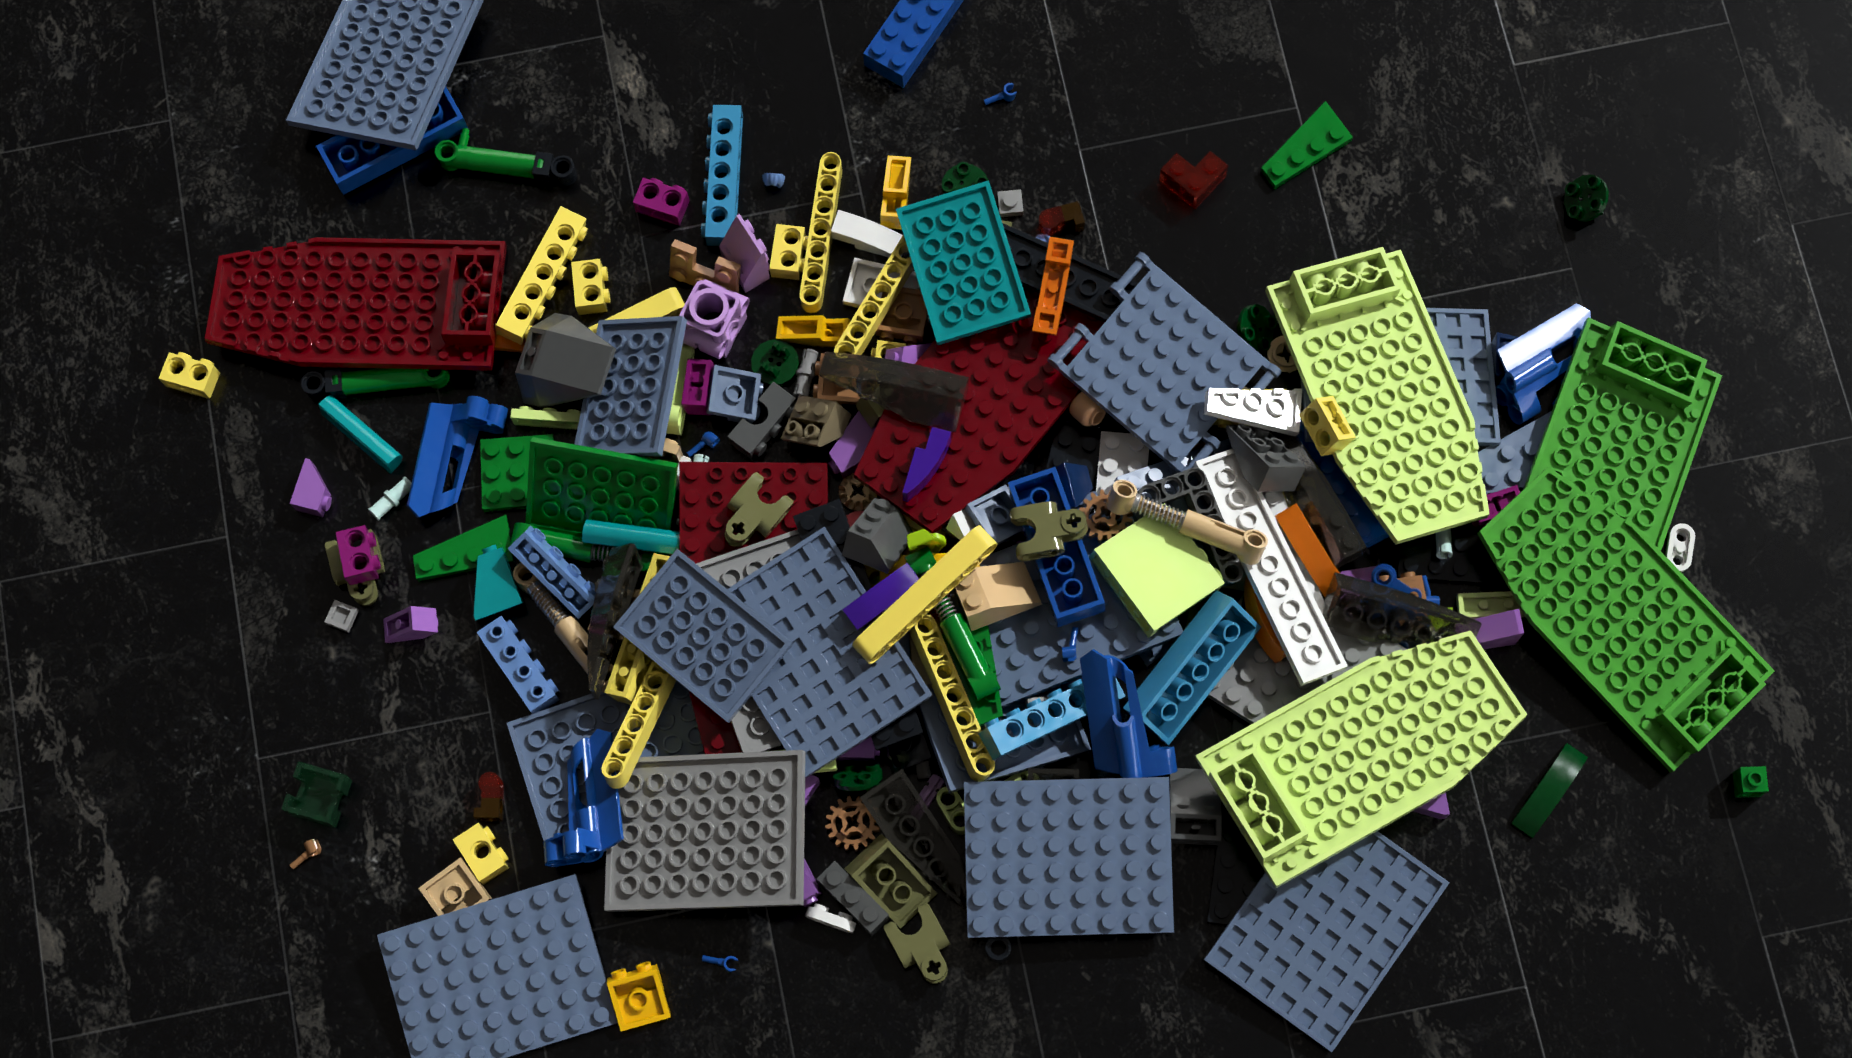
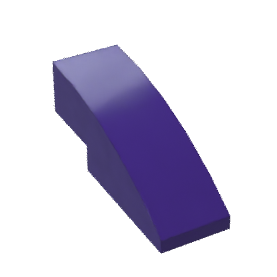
M932 427L926 449L915 448L902 492L903 501L908 502L916 496L935 475L947 454L951 443V431Z
M907 562L842 610L855 628L859 630L878 615L885 612L920 578Z

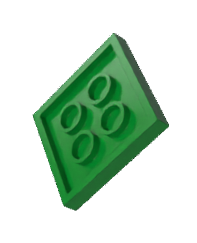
M553 434L480 439L482 510L484 512L526 509L530 441L533 437L554 441Z

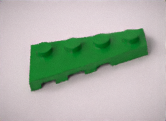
M1325 101L1262 166L1261 172L1271 186L1276 189L1351 142L1353 136Z
M501 516L413 555L416 579L422 581L476 571L478 556L483 554L482 549L495 544L497 549L503 547L509 564H514V555L507 549L511 541L508 516Z
M987 625L971 632L988 666L992 669L997 679L989 627ZM942 634L980 728L997 717L999 720L1002 719L1003 712L999 691L977 701L945 635Z

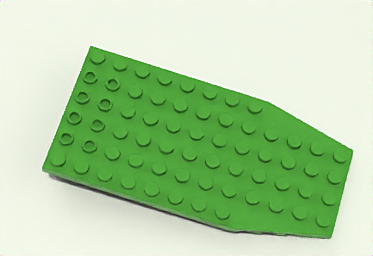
M1588 317L1583 324L1524 488L1543 470L1550 467L1574 483L1575 487L1579 490L1589 493L1605 507L1609 506L1615 510L1616 514L1623 519L1633 522L1661 551L1722 375L1705 368L1707 360L1619 321L1610 327Z
M1550 467L1543 470L1477 533L1531 626L1669 772L1675 771L1691 754L1699 752L1766 685L1764 681L1774 672L1772 667L1633 522L1623 519L1616 514L1615 510L1609 506L1605 507L1596 501L1594 496L1575 487L1574 483Z

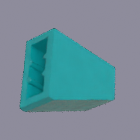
M496 544L482 549L483 554L479 555L477 559L474 602L475 621L524 603L503 547L497 549Z

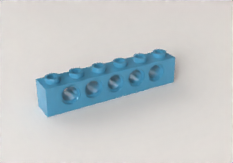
M713 105V112L708 114V127L711 128V135H707V149H710V157L705 159V170L709 171L708 179H704V193H707V201H703L702 206L703 215H706V223L701 224V237H705L707 246H720L738 213L743 128L741 105ZM723 129L730 130L727 134L719 133ZM721 151H728V152H729V153H728L727 155H725V156H719V155H718V153L721 152ZM719 173H727V176L724 178L716 177ZM720 194L726 195L723 200L715 199ZM722 216L725 218L722 222H714L716 217Z
M1116 678L1118 698L1121 700L1125 697V694ZM1079 679L1069 684V689L1064 692L1061 689H1057L1047 695L1048 699L1043 702L1038 698L1026 704L1028 708L1026 710L1020 711L1019 708L1008 712L1005 714L1007 718L999 721L997 717L985 723L986 729L978 734L992 760H996L1087 717L1082 680ZM1069 698L1074 701L1075 707L1070 705ZM1048 708L1053 710L1055 717L1049 714ZM1027 718L1033 721L1034 727L1029 725ZM1006 727L1012 730L1013 737L1008 735Z

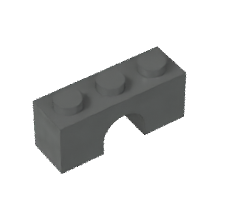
M774 381L758 399L760 407L768 413L767 419L761 424L754 425L742 418L727 436L729 443L751 460L756 455L759 457L767 448L766 443L771 437L775 438L782 430L781 425L786 419L789 420L797 402L794 396Z
M836 861L817 878L818 883L871 936L890 919L889 914Z

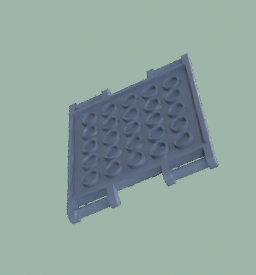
M1139 252L1135 257V262L1117 282H1113L1109 287L1110 292L1122 301L1119 307L1095 335L1090 333L1086 326L1078 323L1074 328V333L1055 354L1050 355L1047 361L1179 473L1194 468L1195 461L1207 458L1213 450L1216 451L1221 446V442L1207 432L1218 418L1204 415L1206 391L1209 388H1239L1242 390L1260 368L1266 373L1253 388L1264 390L1273 378H1278L1281 370L1275 364L1270 363L1157 267L1146 254ZM1143 267L1148 273L1128 294L1124 288ZM1082 338L1087 344L1067 366L1062 360ZM1202 440L1205 446L1188 466H1184L1181 463L1198 441ZM1188 476V481H1192L1194 476Z

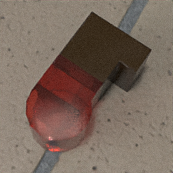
M1079 201L1042 211L1038 221L1040 232L1051 236L1058 230L1074 227L1075 233L1083 231L1085 221Z
M486 772L479 778L478 784L482 791L481 807L474 808L473 818L477 821H503V781L494 772Z

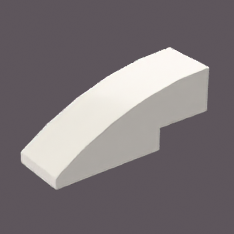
M838 210L831 229L833 239L855 244L857 249L885 257H890L903 236L883 225Z

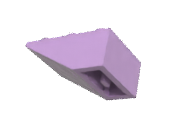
M739 214L735 217L719 248L723 258L741 265L740 285L746 293L770 279L768 271L770 265L764 243L761 239L756 240L753 234L755 231L748 219L744 221Z

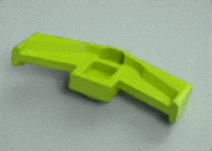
M921 529L907 535V547L910 554L926 546L929 547L932 554L939 553L946 546L945 536L939 533L930 534L926 529Z

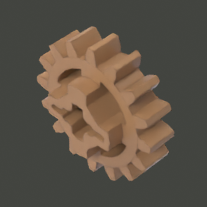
M1103 489L1100 490L1099 496L1092 492L1091 501L1083 500V505L1086 508H1079L1086 516L1089 539L1092 540L1096 536L1098 537L1099 544L1102 543L1103 539L1109 540L1126 529L1127 526L1133 524V520L1128 518L1133 516V512L1130 511L1123 515L1119 526L1117 525L1116 519L1120 518V515L1112 513L1107 508L1104 502L1107 501L1109 494L1105 495ZM1094 507L1095 514L1089 519V514ZM1105 514L1106 516H1110V519L1107 520L1106 517H1102L1101 515Z
M847 796L846 803L838 799L839 807L831 806L830 809L833 815H826V819L831 822L825 825L826 830L833 831L828 835L830 840L837 838L835 845L839 847L843 843L845 851H848L850 846H854L857 852L861 844L866 848L868 846V839L871 841L876 839L873 832H880V828L875 826L876 823L880 822V817H873L877 812L876 807L869 809L870 801L867 800L862 804L860 796L856 798V801H852L851 797ZM848 808H856L855 811H851V812H846V811H845V809H848ZM866 814L870 819L869 829L863 824ZM837 819H839V821L842 822L843 825L842 829L840 830V833H838L836 829ZM857 819L858 827L852 826L849 828L847 821ZM851 836H861L859 839L849 840Z

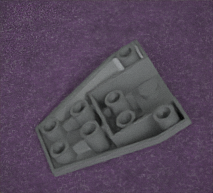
M554 313L535 324L529 330L515 371L524 404L546 408L601 395L616 348L576 318L569 315Z

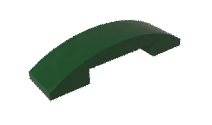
M1566 743L1534 792L1513 819L1511 825L1532 839L1563 797L1588 757Z

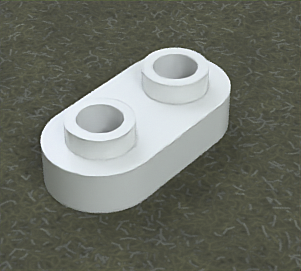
M1677 524L1670 530L1665 556L1681 573L1686 571L1691 565L1695 542V532L1687 524ZM1677 535H1682L1684 541H1679ZM1673 558H1678L1681 564L1676 565L1673 562Z
M815 903L814 907L808 906L805 917L853 934L856 923L852 921L853 916L843 912H839L838 915L829 913L828 907Z

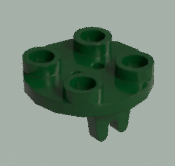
M960 162L949 169L943 177L942 193L946 194L988 181V178L980 168L967 162Z
M1591 174L1582 175L1573 182H1569L1565 187L1564 199L1567 215L1580 222L1591 221L1599 215H1603L1609 196L1606 183L1600 177Z
M1259 304L1248 305L1239 315L1237 323L1238 335L1257 352L1268 351L1271 347L1277 320L1274 315H1270V312L1264 306Z
M778 339L768 340L760 344L754 351L751 358L752 372L761 374L760 381L763 384L771 385L774 381L780 387H783L796 375V371L799 368L798 354L794 347L785 341Z
M845 760L841 762V767L833 773L832 780L835 787L843 791V796H849L852 791L866 789L868 797H873L874 792H876V785L882 780L883 776L879 762L877 760H869L867 762Z

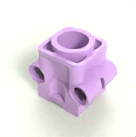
M707 279L698 281L679 315L687 319L683 343L695 349L698 348L700 351L717 359L726 358L737 334L747 319L746 310L750 298L730 289L727 290L725 287ZM710 313H720L719 317L713 320L703 319Z

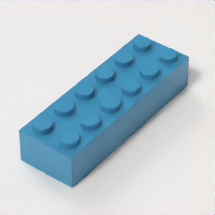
M1216 590L1137 689L1145 729L1152 736L1167 745L1172 742L1261 629V626L1233 598ZM1128 701L1123 707V709L1130 715Z

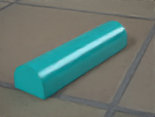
M332 395L327 396L319 403L322 416L388 473H392L399 466L403 456Z
M586 519L583 526L582 542L673 554L676 549H679L680 536L679 531Z

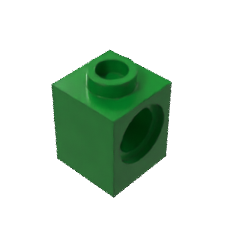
M1766 766L1740 767L1732 773L1735 798L1761 797L1769 792Z

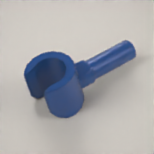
M1007 83L1002 92L984 99L985 105L1002 99L1005 101L1014 100L1017 92H1007L1013 89L1014 84Z
M708 431L704 433L701 441L686 453L691 457L705 445L714 448L719 443L720 438Z
M1424 575L1422 578L1426 593V609L1439 608L1440 598L1439 596H1431L1427 576Z
M1072 627L1070 646L1062 647L1063 662L1076 660L1077 627Z
M706 955L702 957V961L723 966L727 972L736 970L730 969L726 965L727 960L738 961L734 956H728L725 959Z

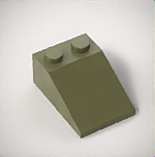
M882 834L844 868L889 914V917L900 929L918 913L920 905L928 903L938 894Z

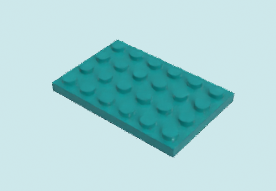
M989 180L896 209L937 345L1032 317Z

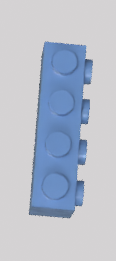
M530 525L507 549L579 619L598 600L600 595L598 588L592 582H587L580 575V570L574 564H569L563 558V553L556 546H551L545 540V535L539 529H534Z
M500 616L479 630L477 634L530 712L534 714L545 710L559 700L555 694L559 690L551 678L546 681L542 673L545 672V669L539 660L533 661L528 654L532 650L523 639L519 642L515 636L519 631L512 621L508 620L506 622Z

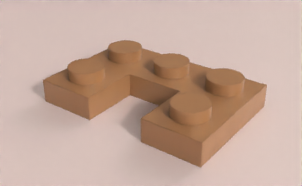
M676 239L673 241L670 252L669 277L695 286L700 280L707 279L725 287L727 290L730 289L739 293L740 264L719 256L715 262V269L712 270L696 263V247Z

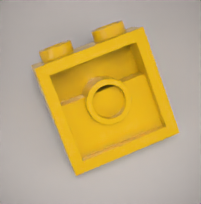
M643 962L636 965V970L626 972V969H619L611 973L612 977L607 978V986L620 1031L671 1018L657 964L651 965V962Z

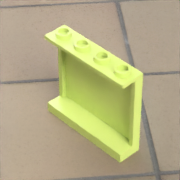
M1148 515L1095 548L1089 558L1149 638L1162 626L1214 591H1219L1225 582L1220 571L1217 568H1213L1208 561L1207 554L1202 548H1198L1193 538L1179 533V529L1177 530V526L1173 528V524L1169 526L1168 522L1167 524H1164L1165 521L1160 523V519L1156 521V518L1152 520V516L1148 518Z

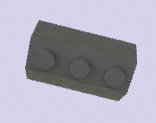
M875 497L848 530L842 556L888 574L907 550V535L913 533L902 512L895 505L885 499Z

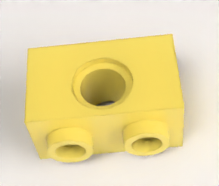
M477 823L454 838L453 841L478 881L484 885L509 869L506 864L509 858L501 847L498 849L495 847L492 841L496 838L488 826L483 828L481 824ZM482 847H488V855L485 858H478V850Z

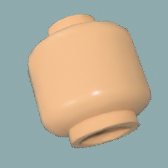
M1083 392L1074 397L1069 407L1071 416L1087 427L1099 424L1106 414V411Z

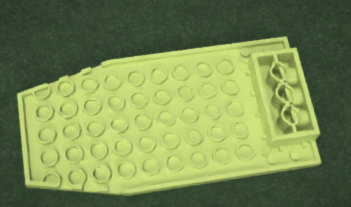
M1380 247L1293 271L1290 280L1267 286L1265 292L1310 401L1312 402L1316 398L1333 396L1356 437L1343 450L1334 452L1335 462L1395 545L1487 518L1489 516L1485 484L1482 481L1481 473L1483 471L1478 456L1479 446L1474 431L1476 428L1475 421L1402 251L1398 250L1386 254L1384 248Z
M1467 631L1441 638L1439 641L1429 644L1423 643L1402 651L1401 649L1385 656L1372 657L1197 754L1195 759L1275 888H1278L1454 788L1526 718L1527 713L1472 631Z

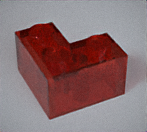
M1211 151L1195 167L1176 153L1161 168L1159 181L1196 209L1226 177L1228 165Z

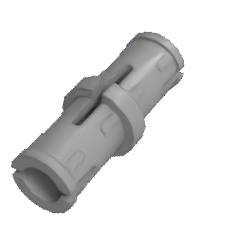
M803 349L801 364L796 371L797 382L793 392V396L796 398L799 395L809 397L812 379L815 378L814 369L818 352L813 349Z

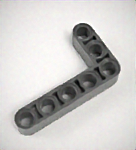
M1190 468L1142 486L1137 491L1141 495L1142 492L1149 493L1154 502L1158 501V504L1160 502L1167 504L1184 497L1189 510L1225 523L1207 477L1200 468ZM1191 475L1197 479V486L1189 484L1188 476ZM1165 484H1171L1175 488V494H1168L1165 490ZM1197 499H1203L1207 504V508H1199ZM1202 542L1210 564L1222 574L1223 581L1225 582L1223 586H1232L1241 580L1244 571L1236 554L1225 551V556H1220L1217 554L1215 546ZM1225 568L1233 570L1235 574L1234 579L1226 577Z

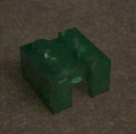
M298 761L293 777L301 782L296 797L286 794L281 810L292 816L336 828L341 815L337 808L342 795H348L352 780L344 774Z

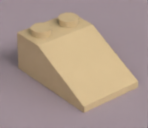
M1024 562L976 567L954 588L971 631L1042 605Z

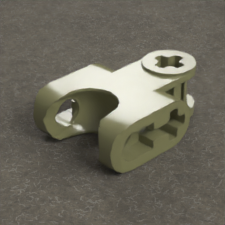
M758 472L751 475L727 505V508L735 513L728 521L724 535L726 542L732 547L744 546L756 531L765 538L768 537L793 506L794 501L786 495L773 504L762 502L757 493L762 487L764 477ZM742 530V533L733 534V531Z
M1053 501L1019 506L1011 509L1009 512L1010 520L1014 525H1028L1036 530L1031 540L1019 543L1016 547V558L1020 561H1031L1061 555L1065 552L1064 542L1080 540L1086 536L1088 531L1086 516L1081 510L1058 511L1057 503ZM1072 522H1077L1076 528H1072Z
M375 535L377 546L373 547L374 555H378L381 569L377 570L378 574L385 572L379 542ZM337 541L326 542V553L336 586L347 584L350 595L359 605L370 606L374 604L378 598L375 579L349 585L344 578ZM367 562L360 563L357 570L365 568Z
M924 903L918 907V912L922 919V927L916 934L906 935L902 933L894 922L885 924L884 931L905 969L917 964L923 977L928 982L938 984L945 980L948 973L946 962L939 950L949 946L950 942L930 905ZM931 964H934L936 967L941 966L938 968V974L928 973L931 970Z

